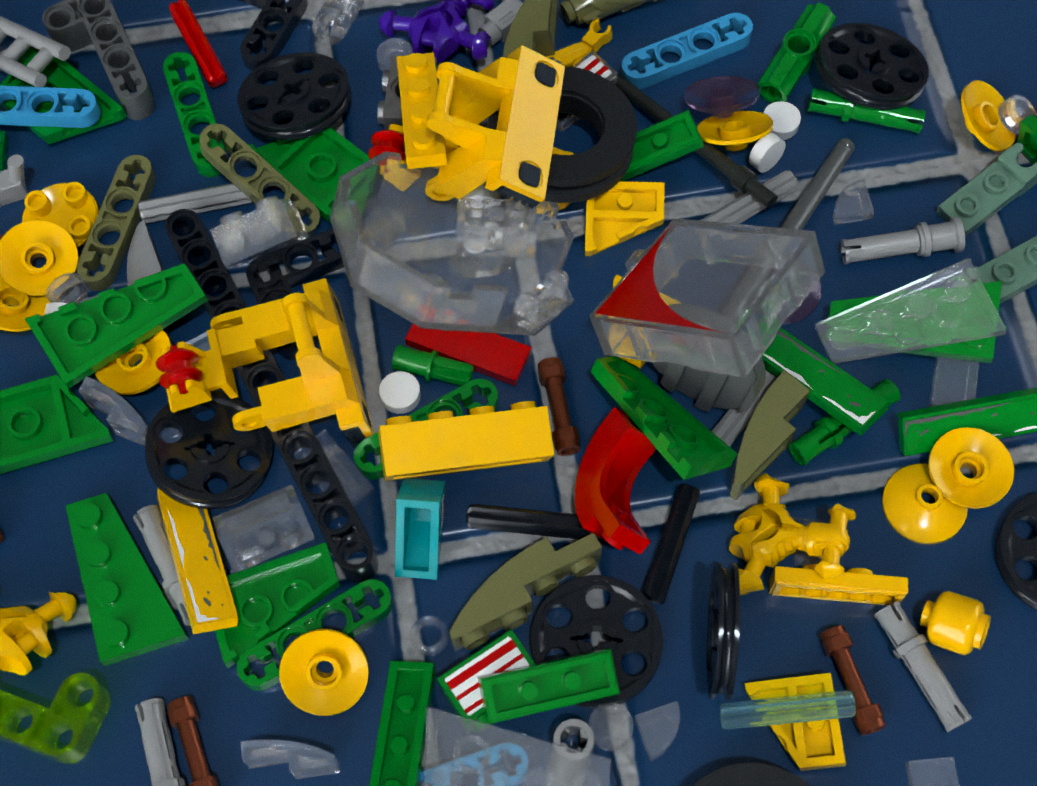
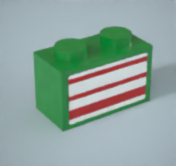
M511 629L438 677L437 682L440 691L467 732L469 733L476 727L483 731L495 723L488 724L486 722L478 677L533 665L535 662Z

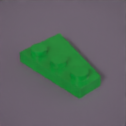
M326 542L227 576L238 615V624L236 627L215 630L224 665L230 668L238 662L240 656L246 650L283 629L341 586Z

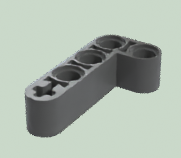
M64 0L48 7L43 13L42 20L50 38L69 47L70 52L93 44L127 117L132 120H142L151 116L156 107L155 99L111 1Z

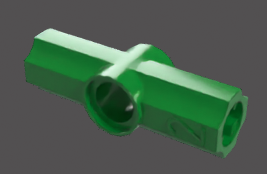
M819 2L814 5L808 4L793 29L784 35L781 48L757 85V91L763 96L765 101L769 103L777 101L786 102L801 77L809 72L812 60L817 53L823 36L833 28L836 22V16L831 12L830 7Z

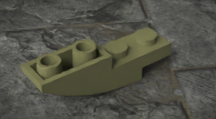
M592 533L557 551L554 550L548 537L507 561L480 586L459 613L449 631L454 650L457 651L463 647L466 650L475 649L489 640V634L503 627L506 631L518 628L529 619L528 615L533 613L530 595L534 593L537 597L546 595L559 586V581L573 574L578 578L592 572L598 566L597 562L601 561L602 546L596 535Z

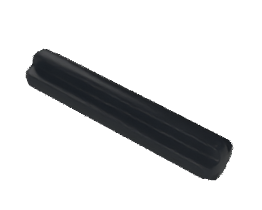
M682 483L677 488L643 591V595L649 602L663 604L666 600L699 498L700 491L695 486Z
M473 503L469 505L467 510V526L472 529L569 539H581L591 534L590 531L582 527L577 514Z

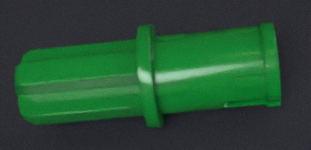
M398 344L392 358V369L423 376L428 382L437 379L462 386L473 378V365L439 356V351L435 350L429 353Z

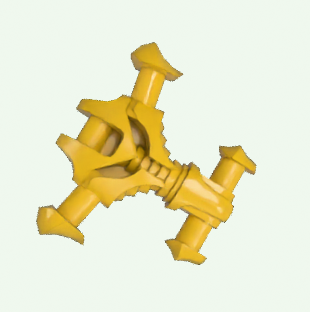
M763 473L754 482L757 493L763 498V504H756L738 516L734 529L739 534L733 536L729 543V551L734 556L747 562L744 570L738 569L740 596L765 590L760 579L765 566L775 567L784 558L795 553L797 549L799 551L804 550L808 556H822L821 561L814 570L821 574L824 579L842 576L845 569L839 565V561L850 545V537L846 528L848 520L856 518L855 511L837 503L827 510L831 516L829 524L811 522L809 525L804 526L795 522L789 516L785 504H780V497L788 493L790 484L773 478L767 473Z
M48 591L50 601L35 610L27 606L0 608V670L24 676L32 670L31 662L26 656L28 653L34 651L43 658L51 655L52 649L47 639L46 623L57 616L65 622L70 620L76 612L77 600L75 597L65 592L53 593Z

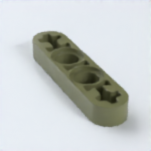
M211 124L203 129L199 139L200 150L208 162L289 235L296 239L304 240L316 234L319 228L320 214L317 207L227 126ZM211 138L216 141L224 139V148L231 154L227 163H225L227 161V153L221 147L216 146L211 149ZM241 161H250L256 166L257 171L250 177H241L235 172L234 168ZM270 186H277L284 191L285 197L280 202L272 203L263 197V192ZM292 200L295 201L293 202L292 210L298 216L309 215V226L301 223L299 226L295 225L296 216L288 209Z
M142 155L128 156L119 164L78 260L76 268L78 276L83 284L92 291L105 290L116 280L135 229L141 219L139 202L148 200L156 181L155 171L151 162ZM139 170H143L144 174L137 173L139 172ZM130 174L136 175L134 181H132ZM130 199L134 201L130 210L123 213L114 211L115 205L120 200ZM116 231L120 233V238L114 244L104 245L100 243L102 236L107 232ZM100 263L104 269L103 272L97 271V269L100 266ZM90 270L97 271L94 276H91L89 273Z

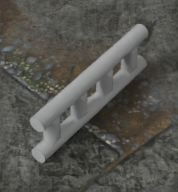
M0 16V43L7 35L16 39L3 54H0V70L35 87H44L47 77L42 74V71L54 57L63 61L67 60L70 56L69 47ZM30 46L39 50L27 65L17 62Z

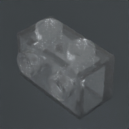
M277 195L255 203L257 210L243 215L242 211H237L220 218L221 225L210 229V232L224 266L241 267L260 256L309 238L295 202L285 199L279 200Z
M457 199L456 256L535 258L536 207L531 209L528 203L524 206L521 204V200L515 202L507 199Z
M292 484L213 517L218 539L234 573L255 566L262 561L315 539Z

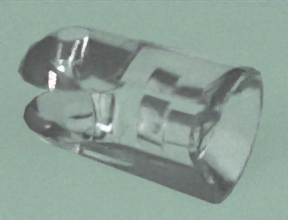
M325 0L312 25L316 39L321 41L326 35L328 26L332 25L330 43L332 45L340 43L363 7L364 0Z

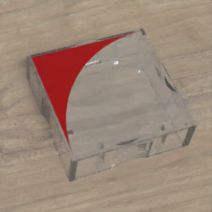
M674 218L589 315L604 355L647 362L677 363L695 370L746 378L775 339L782 323L801 305L825 273L815 231Z

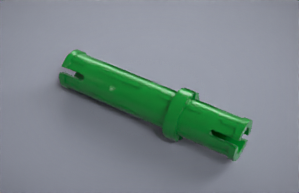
M815 87L812 89L811 99L825 101V103L809 100L807 110L808 112L813 111L838 116L840 121L844 122L853 119L912 131L920 134L923 125L921 122L908 119L924 121L926 114L924 109L919 110L909 107L892 110L868 108L855 104L837 93L820 90Z
M883 379L871 389L889 401V406L901 399L897 386L889 379ZM833 416L829 418L822 417L815 422V428L788 444V449L793 459L799 465L805 466L826 449H835L843 443V438L853 432V430Z

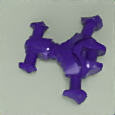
M441 0L439 4L417 11L414 17L398 16L395 8L385 12L379 18L378 25L382 33L391 38H394L396 30L407 31L412 41L413 53L423 54L427 47H431L438 63L446 60L459 49L460 45L471 50L473 60H482L487 58V45L491 36L486 31L477 32L476 35L471 34L469 26L460 17L466 15L472 4L483 7L484 11H489L494 6V0Z

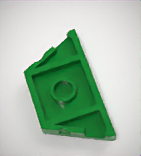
M30 46L17 62L27 65L39 50ZM54 57L42 71V74L47 77L44 87L89 90L94 94L100 106V118L94 125L85 128L27 127L49 145L121 121L127 115L122 106L69 63ZM10 74L0 84V86L35 87ZM12 99L6 100L0 105L9 111L15 107L17 101ZM44 101L36 107L35 111L45 113L53 107L54 103Z
M331 127L303 139L276 140L254 148L253 143L249 144L256 153L317 207L321 217L334 227L345 229L354 236L376 172V164L369 159L366 153Z
M57 374L0 390V474L114 441L109 429L92 414L89 408L76 397Z

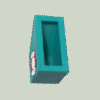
M403 479L396 498L395 577L437 580L444 528L446 481Z

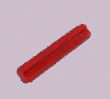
M178 0L177 2H172L169 5L171 16L207 83L212 88L224 85L227 82L226 72L187 1Z

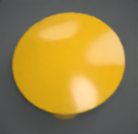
M59 183L45 187L40 191L34 190L26 195L22 222L45 220L55 223L71 235L78 248L87 241L99 209L94 197L81 183Z

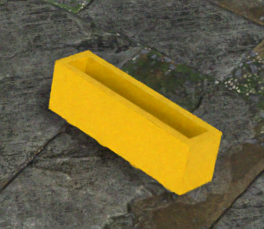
M523 401L511 404V410L495 412L494 406H481L470 409V415L453 417V411H439L428 414V420L412 422L411 416L386 419L387 425L379 426L378 430L384 482L549 461L555 455L548 407H536L535 401Z

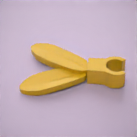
M598 18L590 24L589 31L581 39L582 42L560 49L555 52V55H548L546 57L563 66L573 65V67H578L588 57L595 55L604 44L611 41L613 37L612 27L609 25L605 32L596 33L601 30Z

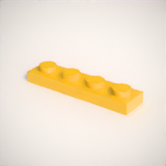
M434 52L396 56L407 170L447 165L444 136L432 131L427 126V118L433 112L438 89Z

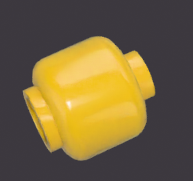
M945 591L938 596L935 602L929 600L926 602L921 615L920 625L927 627L926 635L931 645L959 655H968L974 648L979 650L982 648L989 630L991 616L985 614V608L981 601L955 592Z

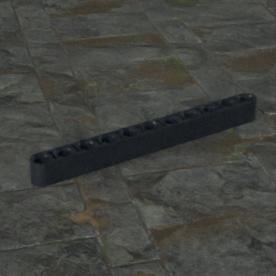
M179 209L171 213L165 222L166 232L181 263L186 264L209 299L203 305L210 319L212 320L220 314L247 308L199 216L190 209ZM208 261L204 265L197 266L201 262ZM224 291L221 295L213 297V294L216 292ZM270 350L263 351L264 360L236 367L256 407L262 406L258 387L285 380ZM306 422L275 432H271L268 428L344 577L353 583H361L372 579L378 571L379 565L372 542L309 423ZM299 450H312L306 458H293ZM316 484H330L323 493H311L312 488ZM335 518H348V522L342 528H329V524ZM364 552L367 554L365 561L359 565H349L347 563L348 558L353 553Z

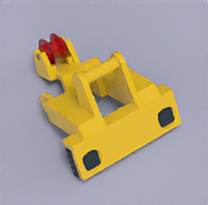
M523 45L510 53L507 58L500 57L479 72L463 68L451 62L439 64L436 76L439 79L433 112L427 118V126L432 131L444 136L447 165L435 166L439 168L438 175L427 181L425 194L437 201H449L454 197L460 200L486 182V189L490 191L498 189L499 195L506 193L505 197L508 199L513 196V201L518 202L521 200V204L524 206L528 203L531 209L545 200L565 66ZM499 111L496 130L478 125L493 113ZM390 124L388 130L377 131L372 135L371 142L374 146L369 149L368 156L376 164L375 171L395 184L397 188L403 190L420 175L421 168L407 170L403 126Z
M326 278L302 284L304 293H292L282 299L220 314L210 321L211 329L206 330L210 350L203 351L182 341L171 347H163L161 349L162 356L156 361L157 369L163 373L159 379L160 385L166 388L170 410L174 413L211 401L210 392L220 388L230 399L239 397L232 368L264 360L263 351L296 342L298 352L295 357L301 376L258 387L262 406L235 414L232 418L234 429L237 431H250L267 426L271 432H275L336 414L339 428L353 447H356L364 439L375 434L340 302ZM314 336H318L321 350L315 347Z

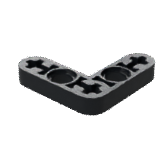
M238 0L262 9L240 46L242 59L247 69L253 71L263 63L279 57L307 10V0H289L287 4H285V0ZM271 21H281L284 23L283 27L277 31L265 29L266 25ZM263 47L264 53H259Z
M334 228L251 261L247 266L246 276L257 304L282 299L292 294L290 288L351 264L357 253L354 237L345 229ZM339 243L344 248V251L337 253L332 245ZM318 249H321L322 256L324 255L325 260H319L317 253ZM300 255H308L313 259L310 266L305 269H296L291 264L294 258ZM284 263L287 272L284 276L279 266ZM267 271L271 279L264 282L260 273ZM291 344L276 347L281 357L286 360H296L297 345L291 346Z

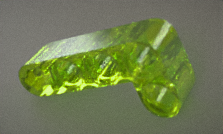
M81 672L72 674L64 680L50 708L0 690V739L60 763H77L86 756L110 707V694L93 676ZM87 689H93V696L89 703L77 707L79 695ZM32 715L31 726L23 733L17 734V726L20 720L25 716ZM72 730L73 737L71 742L66 747L57 749L56 743L59 736L65 731Z

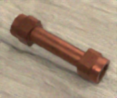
M558 357L546 358L538 363L541 385L547 387L556 430L553 431L554 445L557 455L570 456L578 453L581 450L578 428L571 424L563 383L566 382L564 366L562 365V360Z
M844 625L835 626L823 631L819 635L826 656H833L856 710L851 716L861 736L885 728L887 725L883 718L882 709L879 703L872 704L851 655L850 649L854 644Z
M181 697L169 702L167 710L170 724L179 731L193 780L188 786H220L218 778L215 775L211 776L196 727V722L200 720L193 697Z

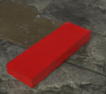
M421 306L405 337L407 346L432 353L433 350L439 351V356L471 364L474 366V371L515 387L532 353L531 347L423 306Z

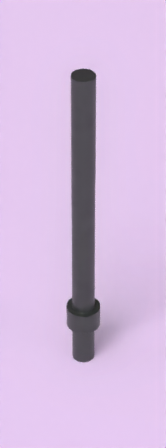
M614 69L610 70L612 73L606 79L616 85L629 101L659 123L674 116ZM704 141V147L695 150L697 154L731 179L730 184L742 194L749 193L767 208H771L776 203L778 196L757 180V174L746 166H738L710 143Z

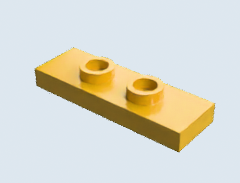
M817 564L805 565L803 568L775 566L769 579V594L773 596L892 606L891 604L896 601L901 603L908 593L907 577L873 575V571L866 568L848 569L842 576L824 579L821 574L814 570Z

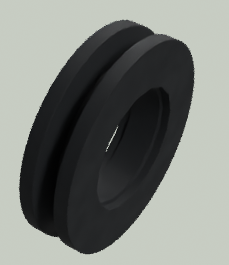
M565 66L558 113H568L586 120L597 130L600 140L585 152L573 155L552 154L546 196L543 201L557 203L589 200L613 188L624 177L630 166L637 133L634 109L626 95L616 85L591 71ZM499 111L489 116V129L496 130Z

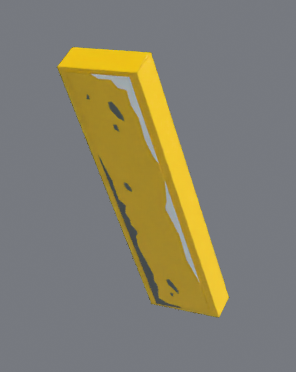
M157 488V500L193 634L236 627L238 615L208 510L181 504Z

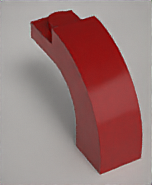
M614 407L593 435L582 458L575 486V507L579 522L584 529L603 538L616 549L622 550L625 546L641 555L651 541L632 515L630 495L636 476L656 448L625 412Z

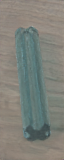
M847 690L723 703L720 705L719 712L722 727L729 730L849 718L855 716L856 704L853 692Z

